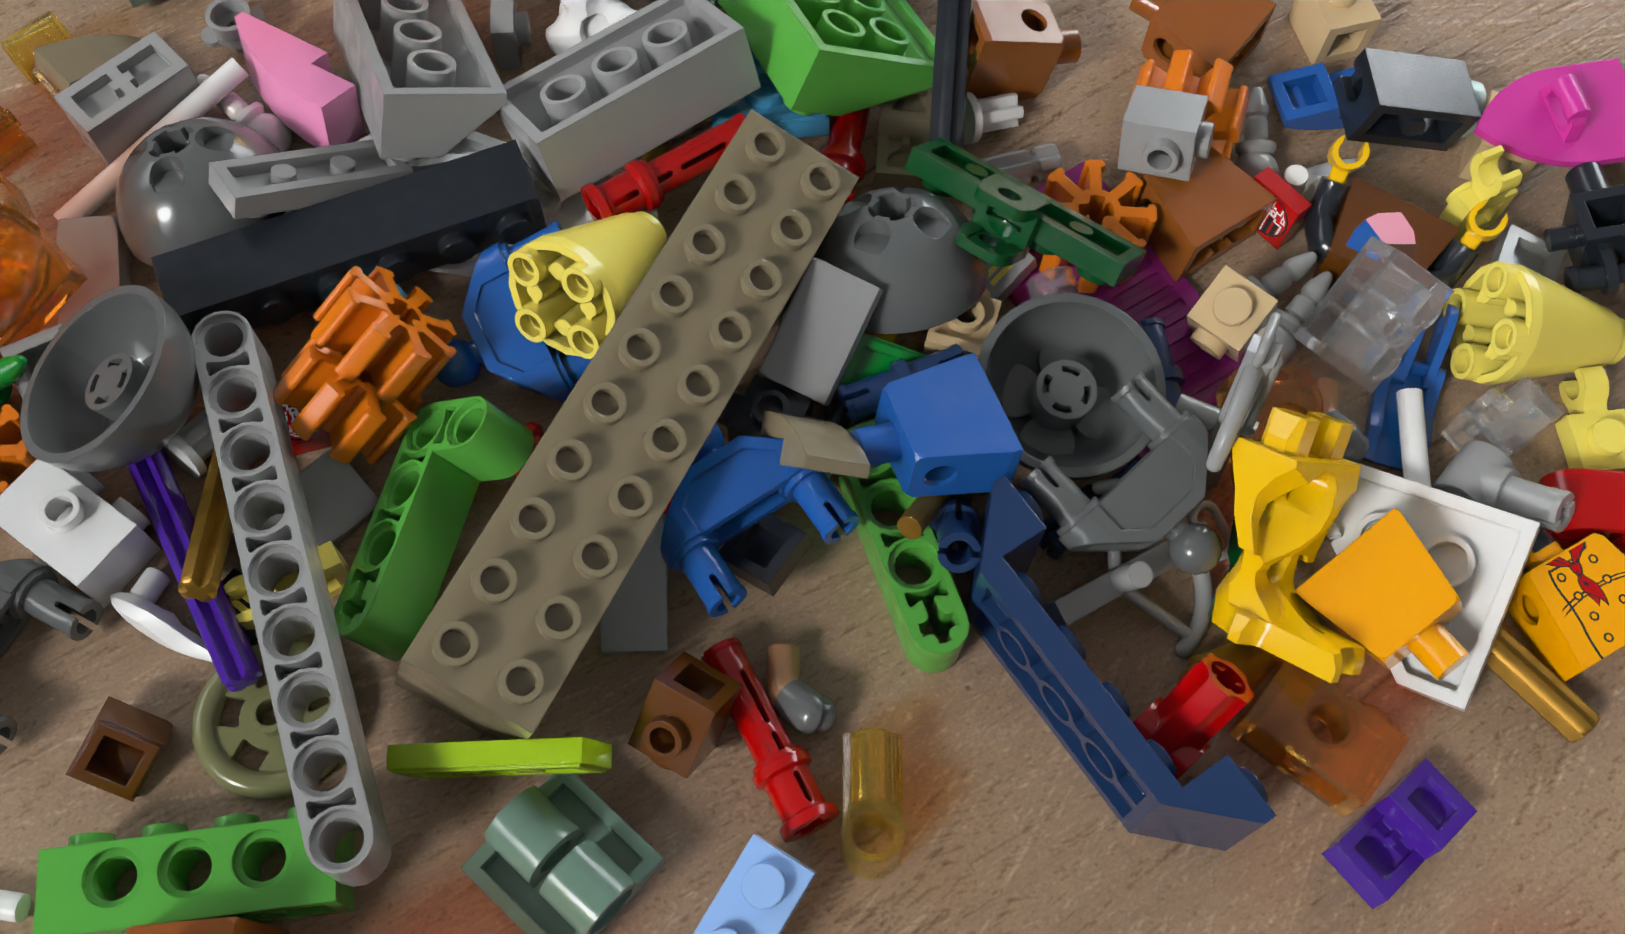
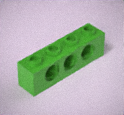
M296 807L287 810V819L260 822V817L257 815L232 814L216 818L214 820V828L188 831V826L180 823L152 824L142 828L141 837L115 840L116 836L112 833H80L68 838V846L39 849L33 934H125L128 927L223 917H239L259 923H269L355 911L354 887L339 883L310 862L305 851ZM354 831L344 835L338 842L335 849L337 864L348 862L354 858ZM284 848L286 861L283 869L273 879L262 882L260 866L263 859L273 850ZM210 857L212 870L209 878L202 886L190 891L188 876L191 869L200 860ZM136 867L137 880L133 889L125 897L117 900L115 889L119 878L130 868Z

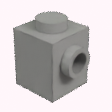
M1136 85L1122 122L1117 169L1189 181L1196 158H1208L1213 139L1215 123L1205 121L1208 96Z

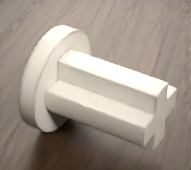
M967 92L964 145L977 143L982 133L1018 126V119L1023 118L1024 115L1023 106L1018 105V95L1014 92L977 99L971 92Z
M206 409L183 427L163 447L166 454L183 471L196 479H199L207 472L204 461L213 454L214 450Z

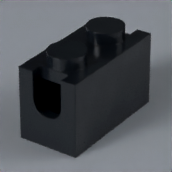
M1364 48L1354 61L1355 72L1352 76L1340 75L1333 83L1346 139L1349 141L1447 151L1482 117L1466 62L1463 60Z

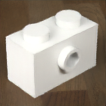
M37 459L0 495V527L86 595L101 603L105 609L111 602L110 595L121 592L161 550L143 531L151 521L122 497H119L112 505L99 497L98 494L105 487L90 473L64 470Z

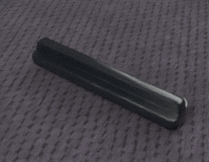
M938 0L929 141L941 137L963 149L973 0Z

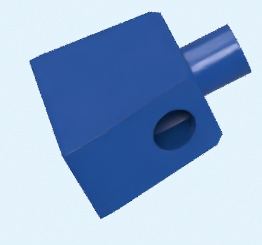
M975 353L955 358L889 382L881 392L875 425L852 429L850 432L865 452L870 467L890 463L902 491L911 497L991 492L994 481L1004 475L1012 483L1024 450Z

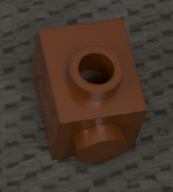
M684 651L654 678L628 745L650 757L659 767L672 770L687 779L715 749L743 684Z

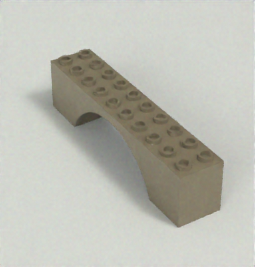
M752 109L750 110L401 658L395 681L396 685L492 740L528 739L533 735L859 177Z

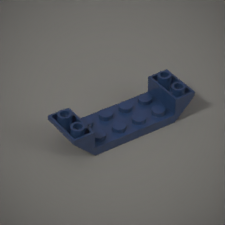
M1005 475L993 483L981 520L982 532L978 540L981 545V552H978L980 560L971 571L966 604L968 621L1129 833L1226 851L1277 816L1267 804L1268 794L1260 780L1249 769L1243 766L1238 767L1228 754L1187 785L1181 786L1174 777L1177 774V770L1169 754L1156 741L1152 739L1145 740L1129 719L1131 715L1130 708L1122 694L1111 683L1107 681L1101 683L1085 663V650L1075 634L1066 626L1060 625L1057 627L1042 608V596L1035 583L1027 575V572L1047 528L1043 524L1044 517L1040 507L1029 493L1024 490L1017 491Z

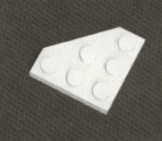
M1362 465L1357 490L1342 507L1331 525L1327 537L1336 555H1338L1392 509L1396 508L1404 516L1461 600L1463 610L1444 627L1470 653V656L1453 672L1440 680H1436L1412 653L1390 670L1399 687L1466 713L1539 533L1540 523Z

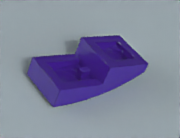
M1425 758L1356 819L1322 855L1363 900L1374 909L1388 901L1426 859L1440 852L1474 816L1477 810Z

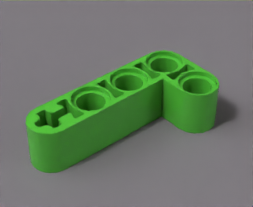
M473 396L434 402L426 405L416 414L418 418L405 432L335 606L334 615L339 635L394 662L401 660L431 613L480 482L501 480L513 476L524 466L532 452L534 444L533 433L483 397Z
M875 419L857 424L847 431L851 432L852 429L875 425ZM890 463L881 464L874 469H870L868 479L837 475L838 484L845 501L861 518L856 530L905 655L911 664L921 671L929 673L944 672L952 667L961 655L968 635L969 621L950 572L938 560V543L933 530L928 525L919 538L909 539L900 533L897 525H883L873 516L883 510L894 511L902 516L916 497H911L902 491ZM912 566L923 571L928 580L922 584L911 585L899 579L895 572L902 567ZM931 605L929 620L937 635L948 634L946 643L939 644L935 635L923 636L928 621L926 609Z

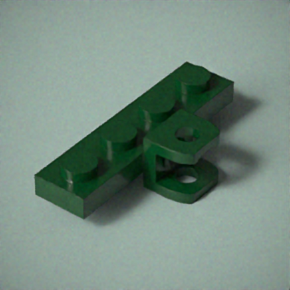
M941 137L912 147L904 169L923 179L922 185L930 192L943 197H955L973 208L972 213L974 215L972 220L961 226L955 242L959 247L996 267L1011 266L1026 258L1031 248L1045 255H1057L1076 266V272L1081 277L1098 285H1111L1115 287L1137 272L1147 252L1141 247Z

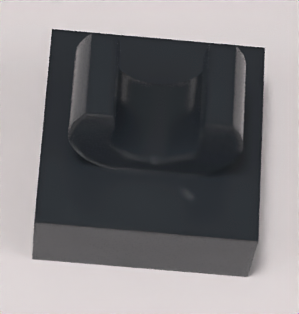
M768 514L759 520L758 523H754L727 540L718 552L734 575L774 597L811 544L807 533L772 514Z

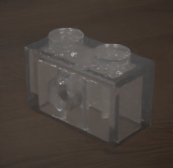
M1371 236L1293 337L1372 393L1382 380L1388 378L1396 371L1401 363L1402 355L1420 333L1439 318L1443 305L1454 293V290L1400 250Z

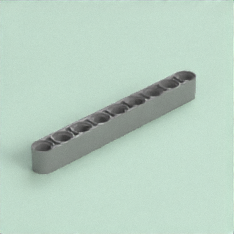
M231 311L214 312L204 317L195 326L191 335L195 349V364L305 851L314 866L339 883L352 887L367 885L379 878L387 868L391 857V840L283 406L278 405L274 401L273 390L277 386L272 362L246 318L239 313ZM238 349L234 353L226 356L229 352ZM253 402L247 409L237 412L241 406ZM268 457L262 466L249 470V467L256 460ZM276 514H283L282 519L275 526L261 530L263 524L270 517ZM299 572L296 582L284 591L274 592L277 583L284 576ZM305 634H315L311 646L305 652L289 656L290 647L297 638ZM330 697L331 703L327 712L314 722L304 723L303 716L306 708L318 698ZM346 762L347 772L343 781L330 791L319 792V781L323 772L335 763ZM363 830L364 843L361 851L350 861L337 864L335 849L340 839L351 831Z

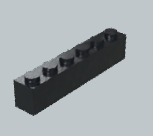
M515 139L151 257L163 299L176 311L192 335L195 326L204 317L219 311L239 313L247 319L252 329L264 325H277L287 322L297 314L320 307L346 273L354 266L361 268L362 273L367 277L376 266L388 269L395 275L393 277L395 284H400L412 279L416 274L446 264L466 262L474 255L483 252L486 248L497 242L500 244L506 242L513 245L547 226L538 192Z

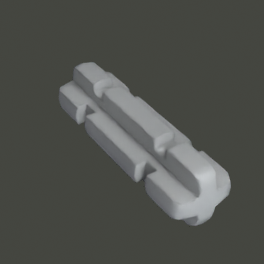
M1052 143L1031 147V154H1027V150L1023 149L981 159L1025 184L1031 183L1032 176H1035L1037 181L1047 179L1052 172L1062 166L1059 150Z

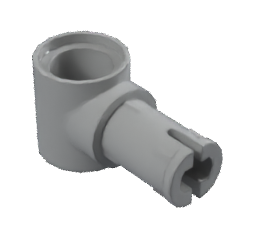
M1475 440L1464 444L1431 486L1432 488L1539 522L1541 527L1558 533L1568 526L1575 511V501H1573L1575 496L1572 492L1522 479L1520 472L1515 470L1513 462L1503 451L1496 446Z

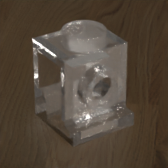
M1525 376L1506 392L1498 384L1493 386L1478 400H1473L1465 406L1440 434L1457 451L1467 442L1476 440L1496 446L1511 459L1535 440L1564 411L1550 399L1543 387Z

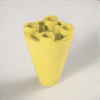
M642 211L635 213L626 212L542 235L513 252L508 258L507 266L509 270V287L515 307L518 310L515 314V323L520 333L531 342L539 343L544 341L547 345L566 355L592 359L666 244L667 235L662 224L649 213Z
M1495 261L1482 266L1465 282L1463 288L1452 289L1444 301V317L1448 304L1459 308L1456 328L1449 343L1452 354L1450 368L1452 374L1458 379L1470 380L1486 385H1496L1573 373L1577 368L1605 367L1606 365L1619 362L1625 356V320L1618 317L1612 310L1522 265Z

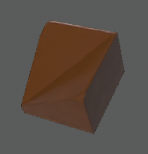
M108 696L65 775L134 802L165 747L173 724Z

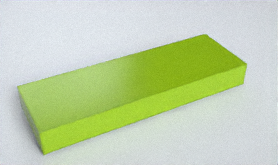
M585 737L387 745L386 770H390V774L421 779L607 773V770L611 769L612 744Z

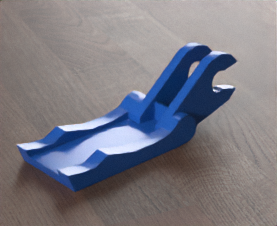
M1423 296L1419 309L1413 308L1399 355L1387 351L1383 352L1375 375L1364 434L1369 439L1370 447L1367 455L1362 460L1403 472L1396 392L1406 388H1419L1423 392L1429 452L1432 443L1436 406L1446 377V369L1440 366L1456 328L1459 316V308L1457 306L1448 304L1445 317L1439 315L1434 326L1425 362L1414 360L1428 325L1433 301Z

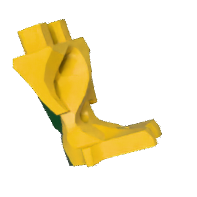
M1272 407L1262 438L1239 437L1231 448L1235 482V504L1227 551L1230 564L1229 569L1225 572L1216 589L1208 617L1211 622L1228 633V640L1236 644L1259 647L1329 683H1338L1341 673L1351 676L1360 675L1365 663V647L1321 625L1316 615L1294 591L1293 580L1298 559L1306 563H1313L1334 520L1349 497L1357 490L1362 465L1343 458L1354 425L1319 412L1308 411L1307 415L1286 408Z

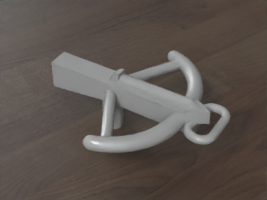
M1279 312L1272 313L1267 326L1260 329L1257 335L1253 334L1222 409L1185 394H1181L1176 405V409L1180 414L1185 410L1190 414L1194 413L1204 423L1208 431L1206 485L1213 488L1217 487L1231 456V448L1239 436H1249L1256 432L1259 425L1257 419L1283 365L1281 350L1284 344L1275 341L1276 331L1281 320Z
M1119 479L1096 480L1092 484V491L1096 495H1103ZM1201 500L1188 513V522L1199 523L1197 515L1201 510L1206 509L1211 513L1226 542V547L1222 550L1219 562L1228 559L1227 551L1231 530L1217 505L1208 500ZM1168 539L1122 563L1121 551L1108 552L1107 571L1043 604L1042 608L1057 627L1060 625L1068 626L1114 599L1123 596L1182 638L1176 645L1175 651L1178 656L1184 658L1188 657L1196 649L1210 622L1208 613L1214 598L1211 571L1200 575L1192 574L1195 587V606L1189 626L1137 591V589L1147 587L1156 576L1175 567L1169 557Z

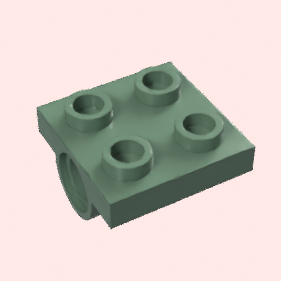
M554 774L539 788L532 786L519 793L498 813L486 830L484 836L486 842L460 869L525 934H600L665 864V861L575 774Z

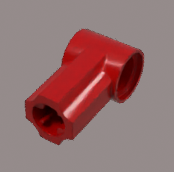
M1209 653L1200 662L1198 661L1164 699L1161 697L1156 699L1133 722L1146 741L1148 739L1156 741L1169 754L1177 770V774L1174 776L1177 780L1211 747L1207 742L1255 696L1247 683V676L1230 660L1220 659L1212 653Z

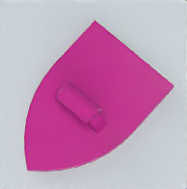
M1615 58L1552 67L1527 74L1510 83L1493 98L1481 115L1482 117L1478 120L1473 132L1494 146L1501 145L1505 152L1541 164L1575 167L1586 162H1597L1601 165L1625 162V72L1619 59Z

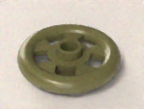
M295 640L290 647L289 656L305 652L311 646V643ZM259 643L252 645L251 647L260 667L264 670ZM215 671L200 692L192 718L193 745L204 770L220 786L244 797L275 799L293 795L277 723L269 726L263 724L265 712L273 707L268 685L258 688L257 682L247 686L242 691L231 692L227 686L221 683L218 673ZM351 679V683H352V687H353V692H354V696H355V700H356V704H357V708H358L357 693H356V690H355L354 683H353V681H352V679ZM228 699L245 700L240 711L238 727L221 726L222 714ZM330 703L311 712L309 705L303 716L304 723L314 722L321 718L327 712ZM246 742H249L259 750L269 752L259 770L250 769L235 760ZM338 763L328 767L321 775L320 780L327 776Z

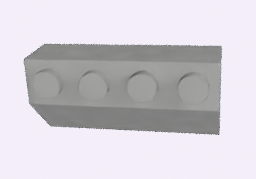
M334 0L333 36L350 81L356 85L359 104L380 159L410 162L419 158L442 157L506 105L507 92L461 0Z
M657 0L503 84L507 92L506 105L496 113L512 139H516L521 153L535 175L562 202L572 195L580 194L582 186L588 183L594 184L625 166L626 163L633 159L640 160L645 153L674 137L686 134L694 125L715 113L735 106L741 98L761 88L743 26L707 0Z

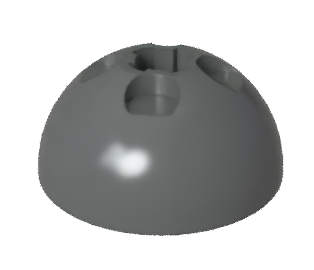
M198 117L165 125L149 134L134 148L121 170L116 188L115 202L119 228L133 255L141 262L153 266L151 257L285 214L286 211L271 213L260 218L234 219L209 185V162L280 153L279 148L252 128L222 118Z
M897 186L876 189L864 193L845 204L813 258L816 257L884 290L864 331L877 334L917 332L951 321L966 312L978 301L985 291L989 277L988 263L959 247L955 242L961 226L970 222L968 218L956 206L944 198L929 191L911 187Z
M125 285L111 289L97 296L78 310L51 340L28 382L22 402L20 428L23 443L29 453L36 459L56 467L74 471L95 472L130 466L152 456L166 446L186 423L199 388V377L195 364V349L191 334L176 311L155 292L140 285Z
M1054 293L1042 295L1018 305L1003 316L993 327L982 346L978 358L1024 449L1019 465L1033 471L1050 455L1058 467L1071 480L1087 479L1109 473L1132 460L1150 442V439L1117 404H1113L1109 400L1136 374L1142 370L1145 377L1166 398V383L1162 363L1156 348L1145 331L1135 320L1116 306L1088 295ZM1045 386H1048L1047 393H1044ZM1052 406H1055L1056 408L1063 410L1068 409L1069 413L1057 411L1054 408H1052Z

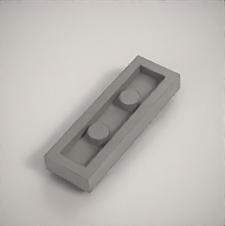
M366 140L209 162V185L234 219L260 218L271 213L302 209L413 173V170L404 161L380 159L374 141Z

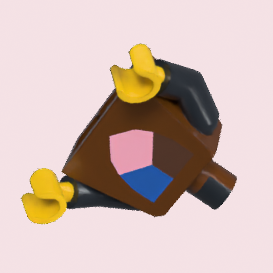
M1345 135L1333 142L1328 149L1327 159L1332 169L1328 177H1321L1310 202L1312 206L1304 217L1303 224L1308 252L1313 251L1317 255V265L1312 279L1325 271L1333 275L1328 292L1333 294L1327 304L1328 314L1337 322L1345 325H1355L1361 322L1366 311L1379 318H1389L1400 305L1416 308L1420 306L1422 296L1434 300L1450 292L1480 255L1476 249L1481 242L1493 240L1502 233L1508 223V214L1502 218L1495 229H1480L1475 222V216L1483 210L1488 201L1479 202L1472 208L1466 219V233L1461 239H1458L1455 235L1459 227L1364 180L1354 177L1350 185L1346 184L1349 173L1366 162L1369 157L1370 148L1367 142L1363 143L1355 163H1346L1339 157V147L1345 138Z

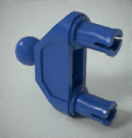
M557 220L512 246H509L506 242L502 244L497 242L480 254L475 264L462 312V318L473 340L467 342L466 340L452 339L448 343V346L454 347L457 352L437 374L436 377L441 383L449 387L469 385L478 377L481 364L485 363L487 370L501 379L564 404L592 359L566 355L547 345L544 341L539 343L531 342L520 333L515 323V314L518 310L515 307L510 291L509 270L507 266L509 256L526 243L542 235L563 230Z
M715 423L675 491L664 523L660 545L661 557L667 567L677 573H684L705 604L707 612L712 617L728 613V609L723 603L724 600L716 589L717 587L723 590L734 608L747 596V590L739 583L718 552V548L727 540L754 523H758L759 520L768 514L774 513L789 502L799 503L826 544H833L841 540L840 535L836 531L838 525L845 535L848 536L856 529L861 519L850 508L829 479L831 473L779 465L783 439L738 436L724 445V434L717 423Z

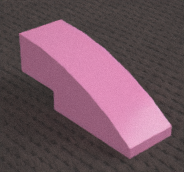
M245 12L234 16L252 82L265 104L283 124L315 147L351 143L365 133L356 85L332 74L328 52Z

